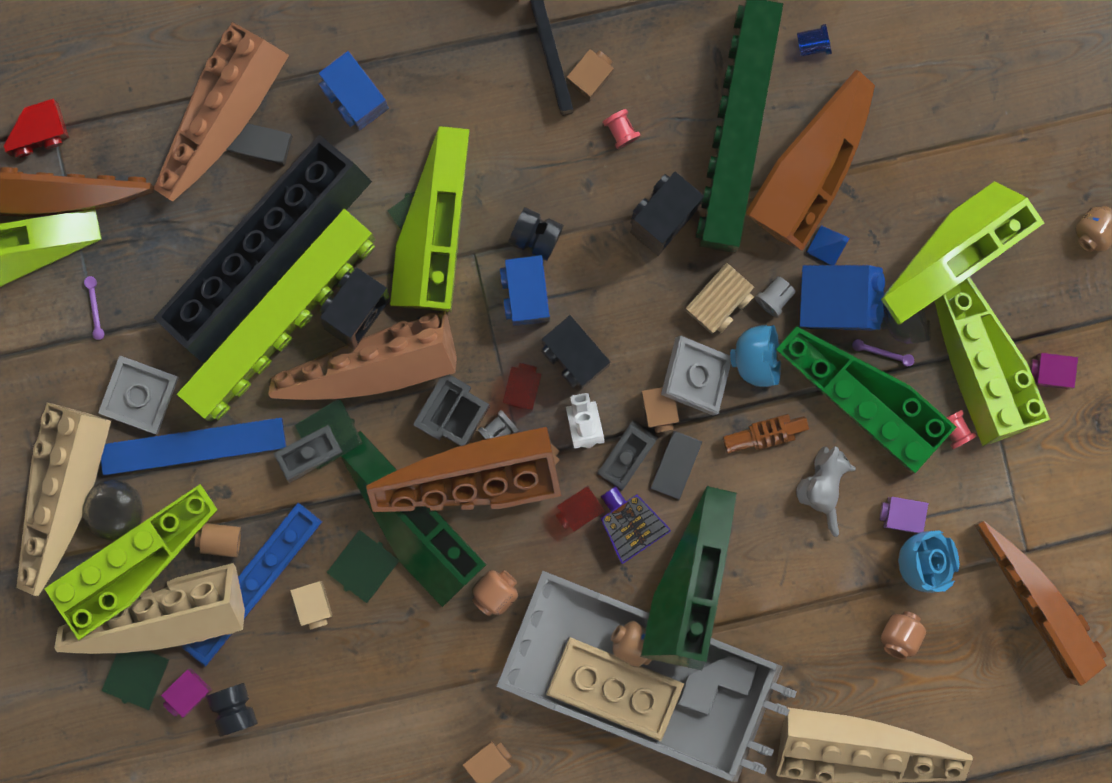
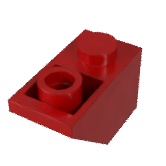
M53 98L24 107L4 144L5 152L10 156L15 155V158H22L33 154L32 149L44 146L45 149H51L62 145V140L69 138L59 103Z

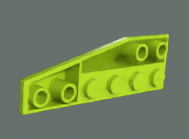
M438 127L396 244L390 306L452 312L469 129Z
M970 276L936 299L935 305L949 359L982 446L1009 438L1049 421V415L1027 361Z
M199 484L44 588L76 638L81 640L130 607L218 509L202 485Z

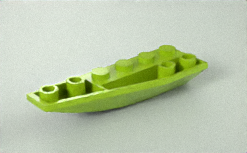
M994 181L947 215L881 300L897 324L900 325L1043 225L1044 221L1027 197Z
M96 209L0 224V287L102 240Z

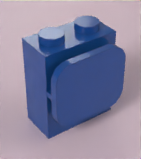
M802 265L800 327L811 329L880 330L884 317L883 302L881 300L884 296L885 287L883 268L870 265Z

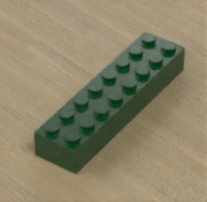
M746 0L744 5L739 4L736 11L734 28L739 29L738 35H733L728 58L734 60L733 65L727 66L724 76L723 88L728 89L727 96L722 95L717 118L723 120L722 126H716L712 142V148L717 149L716 156H711L706 178L712 180L711 186L705 187L704 197L701 202V208L706 209L705 217L700 216L697 224L695 238L701 239L699 247L736 253L740 247L784 3L767 0Z

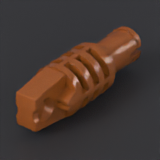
M789 414L752 423L748 426L749 429L723 436V442L728 454L751 447L761 450L794 441V434L809 430L806 417L802 416L790 420Z

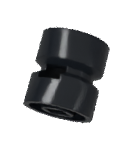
M524 207L508 243L522 250L531 248L533 255H542L543 260L548 261L564 225L550 218L543 221L539 213Z
M245 683L206 696L212 712L219 715L215 719V724L220 737L258 724L253 707L245 705L249 700Z

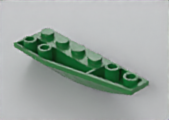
M797 326L776 349L814 386L912 474H915L956 429V426L910 385Z

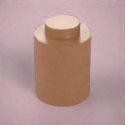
M206 523L195 535V547H200V554L238 558L241 543V527Z

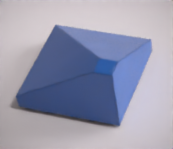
M821 225L806 253L829 265H835L850 238Z

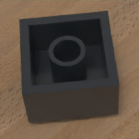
M357 267L352 274L347 272L338 284L340 290L334 299L329 297L320 309L322 313L320 318L324 330L354 350L390 301L387 287Z
M571 315L542 338L544 347L541 348V352L552 365L558 362L562 366L564 371L561 372V375L572 388L578 385L582 390L610 366V360Z

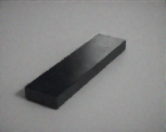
M530 0L560 114L562 116L572 114L573 106L544 0Z

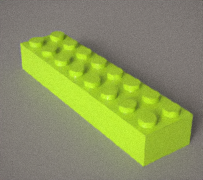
M343 209L183 386L177 395L205 420L212 422L214 419H217L219 421L230 410L231 407L228 403L234 396L240 398L251 386L250 378L255 373L261 375L272 363L269 357L276 350L281 352L288 346L293 339L290 334L298 326L302 329L312 319L313 314H311V311L318 303L323 306L325 301L332 297L334 294L332 291L333 286L347 272L352 274L354 271L352 265L359 258L365 260L375 248L373 242L376 240L373 234L346 209Z

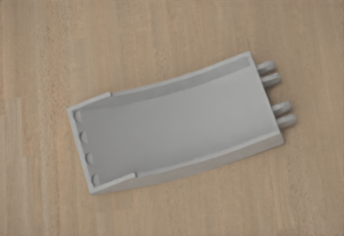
M542 571L497 687L731 782H738L743 766L765 775L767 768L763 764L747 760V756L751 748L765 756H772L774 749L754 742V738L766 708L785 716L789 714L790 709H787L786 706L769 701L773 690L789 698H795L797 691L776 683L783 666L711 638L707 662L704 667L727 656L759 667L749 696L719 686L710 715L679 705L687 679L690 674L698 671L697 669L652 660L648 665L642 664L641 666L684 683L662 741L656 740L546 695L569 637L613 654V642L610 639L616 627L619 625L624 626L631 621H636L647 627L649 613Z

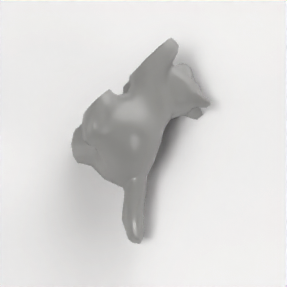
M834 446L830 451L827 447H822L815 458V474L800 481L796 494L801 504L809 505L816 511L826 514L829 530L834 537H838L839 529L835 507L839 498L840 479L846 472L855 471L856 467L850 464L838 447Z

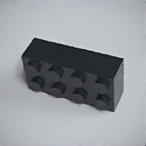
M676 171L670 177L666 174L662 176L653 187L654 190L652 191L650 201L644 198L633 210L630 221L632 224L630 233L657 256L660 255L698 211L704 197Z

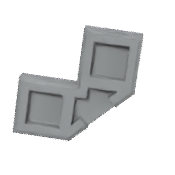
M731 656L722 658L704 667L702 671L698 670L689 675L679 705L710 715L719 686L749 696L759 666Z

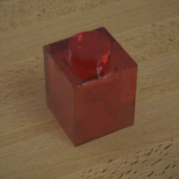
M519 363L518 368L511 367L503 404L533 411L542 374L536 373L537 367L524 363Z
M586 486L559 504L557 508L560 512L555 516L565 530L571 527L573 532H575L605 511L589 486Z

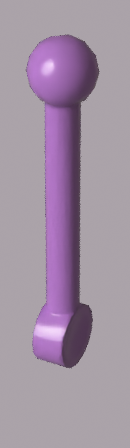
M89 276L84 280V285L89 289L94 322L92 335L94 339L101 340L104 337V331L100 327L95 294L97 280Z
M856 339L852 343L855 351L865 350L901 361L907 367L914 363V357L910 354L902 356L866 345L860 339Z

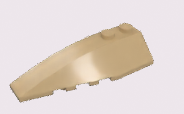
M234 563L177 577L167 581L168 587L154 593L150 588L140 595L141 598L137 599L130 607L81 640L76 638L68 624L58 627L54 648L57 652L128 653L202 642L213 637L243 630L245 608Z

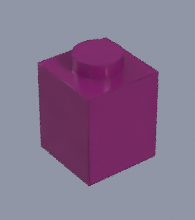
M1048 353L1037 354L1036 359H1032L1030 363V371L1036 385L1069 390L1075 388L1078 357Z
M189 668L161 695L166 700L163 706L175 717L178 714L182 718L186 717L212 689L192 668Z

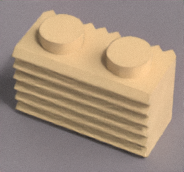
M726 263L686 307L685 311L709 333L713 334L716 330L722 333L733 321L729 315L736 307L743 310L754 298L750 294L754 286L731 267L730 264Z

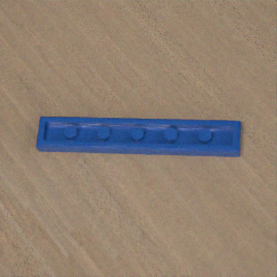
M283 418L105 444L101 457L102 473L105 476L279 450L287 446Z
M299 502L238 576L245 608L244 619L322 524L319 518ZM232 634L186 644L182 648L201 664L207 666Z

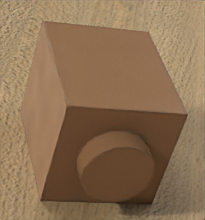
M590 49L567 76L566 82L591 101L613 74L612 60L603 52L598 51L595 53Z
M663 387L641 392L647 428H655V433L674 430L673 424L679 423L676 402L661 395Z
M492 740L466 760L463 766L476 783H491L511 767L509 759L512 755L502 742L496 745Z

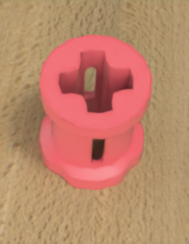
M627 109L611 115L602 122L604 127H609L616 140L615 146L617 149L632 143L641 136L639 132H635L627 118Z
M962 409L946 417L956 426V429L949 435L952 441L950 445L952 449L977 437L976 433L971 432L963 418L964 412Z

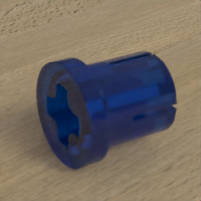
M826 24L820 25L821 28L797 33L801 57L824 52L826 55L832 54Z

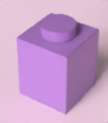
M888 497V502H882L880 510V520L884 521L883 528L912 533L924 532L928 503Z

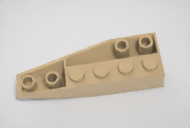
M46 404L45 411L41 417L37 441L33 447L16 588L31 595L39 596L57 568L73 538L88 503L108 435L110 420L56 404Z
M788 708L790 711L788 716H785L781 730L776 776L821 783L965 781L973 758L972 755L937 740L884 723L847 715Z

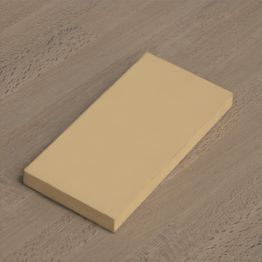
M569 637L546 695L662 741L684 683L643 666L632 667L611 653Z

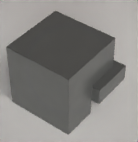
M449 374L440 378L413 425L439 441L444 436L459 446L467 445L489 410L490 405L469 393L471 390L469 385Z

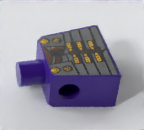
M615 486L601 496L611 511L601 518V521L621 564L671 531L637 494L626 501Z

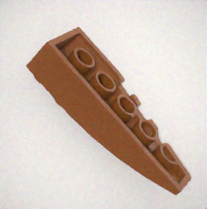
M547 427L489 438L456 447L401 468L366 486L373 512L413 511L415 507L424 506L430 508V511L443 510V506H461V510H473L474 505H490V509H502L561 496Z

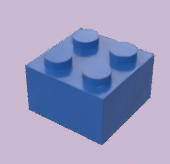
M349 51L319 72L322 80L319 86L331 103L337 100L340 104V107L337 108L340 112L339 114L350 128L356 125L360 131L389 109L386 99Z
M542 255L505 260L506 267L500 268L502 289H509L510 298L504 299L506 320L512 319L513 326L550 322Z

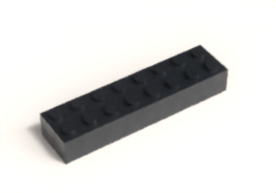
M319 135L158 312L154 319L202 363H205L342 210H347L372 181L355 163Z

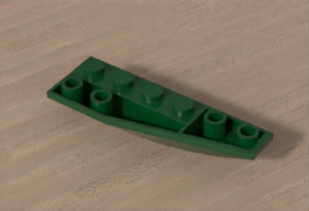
M359 431L341 448L342 453L339 455L399 562L443 607L487 564L436 510L430 511V508L424 506L415 507L413 511H372L366 486L397 471V469Z
M706 487L652 597L640 657L702 671L707 662L734 515L736 492Z

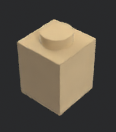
M323 581L290 590L301 626L309 624L311 630L328 624L326 618L332 617L333 614Z

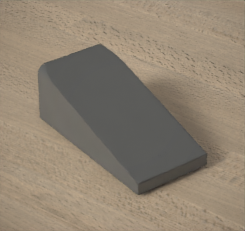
M247 123L226 150L285 166L293 136L286 132Z
M633 420L597 474L623 491L657 441L658 436Z
M329 425L273 454L286 480L291 483L341 454L342 450Z
M673 431L651 489L680 500L702 441Z

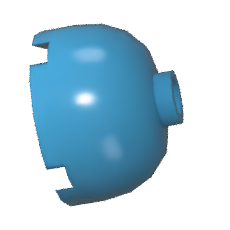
M760 325L749 328L738 338L736 349H731L730 360L732 367H737L739 375L751 385L771 387L779 384L781 360L777 362L776 349L780 344L775 326Z
M939 530L914 534L900 549L898 563L902 578L910 587L920 592L946 591L955 582V580L951 581L954 572L959 571V555L955 543L951 538H945L941 534L944 532Z

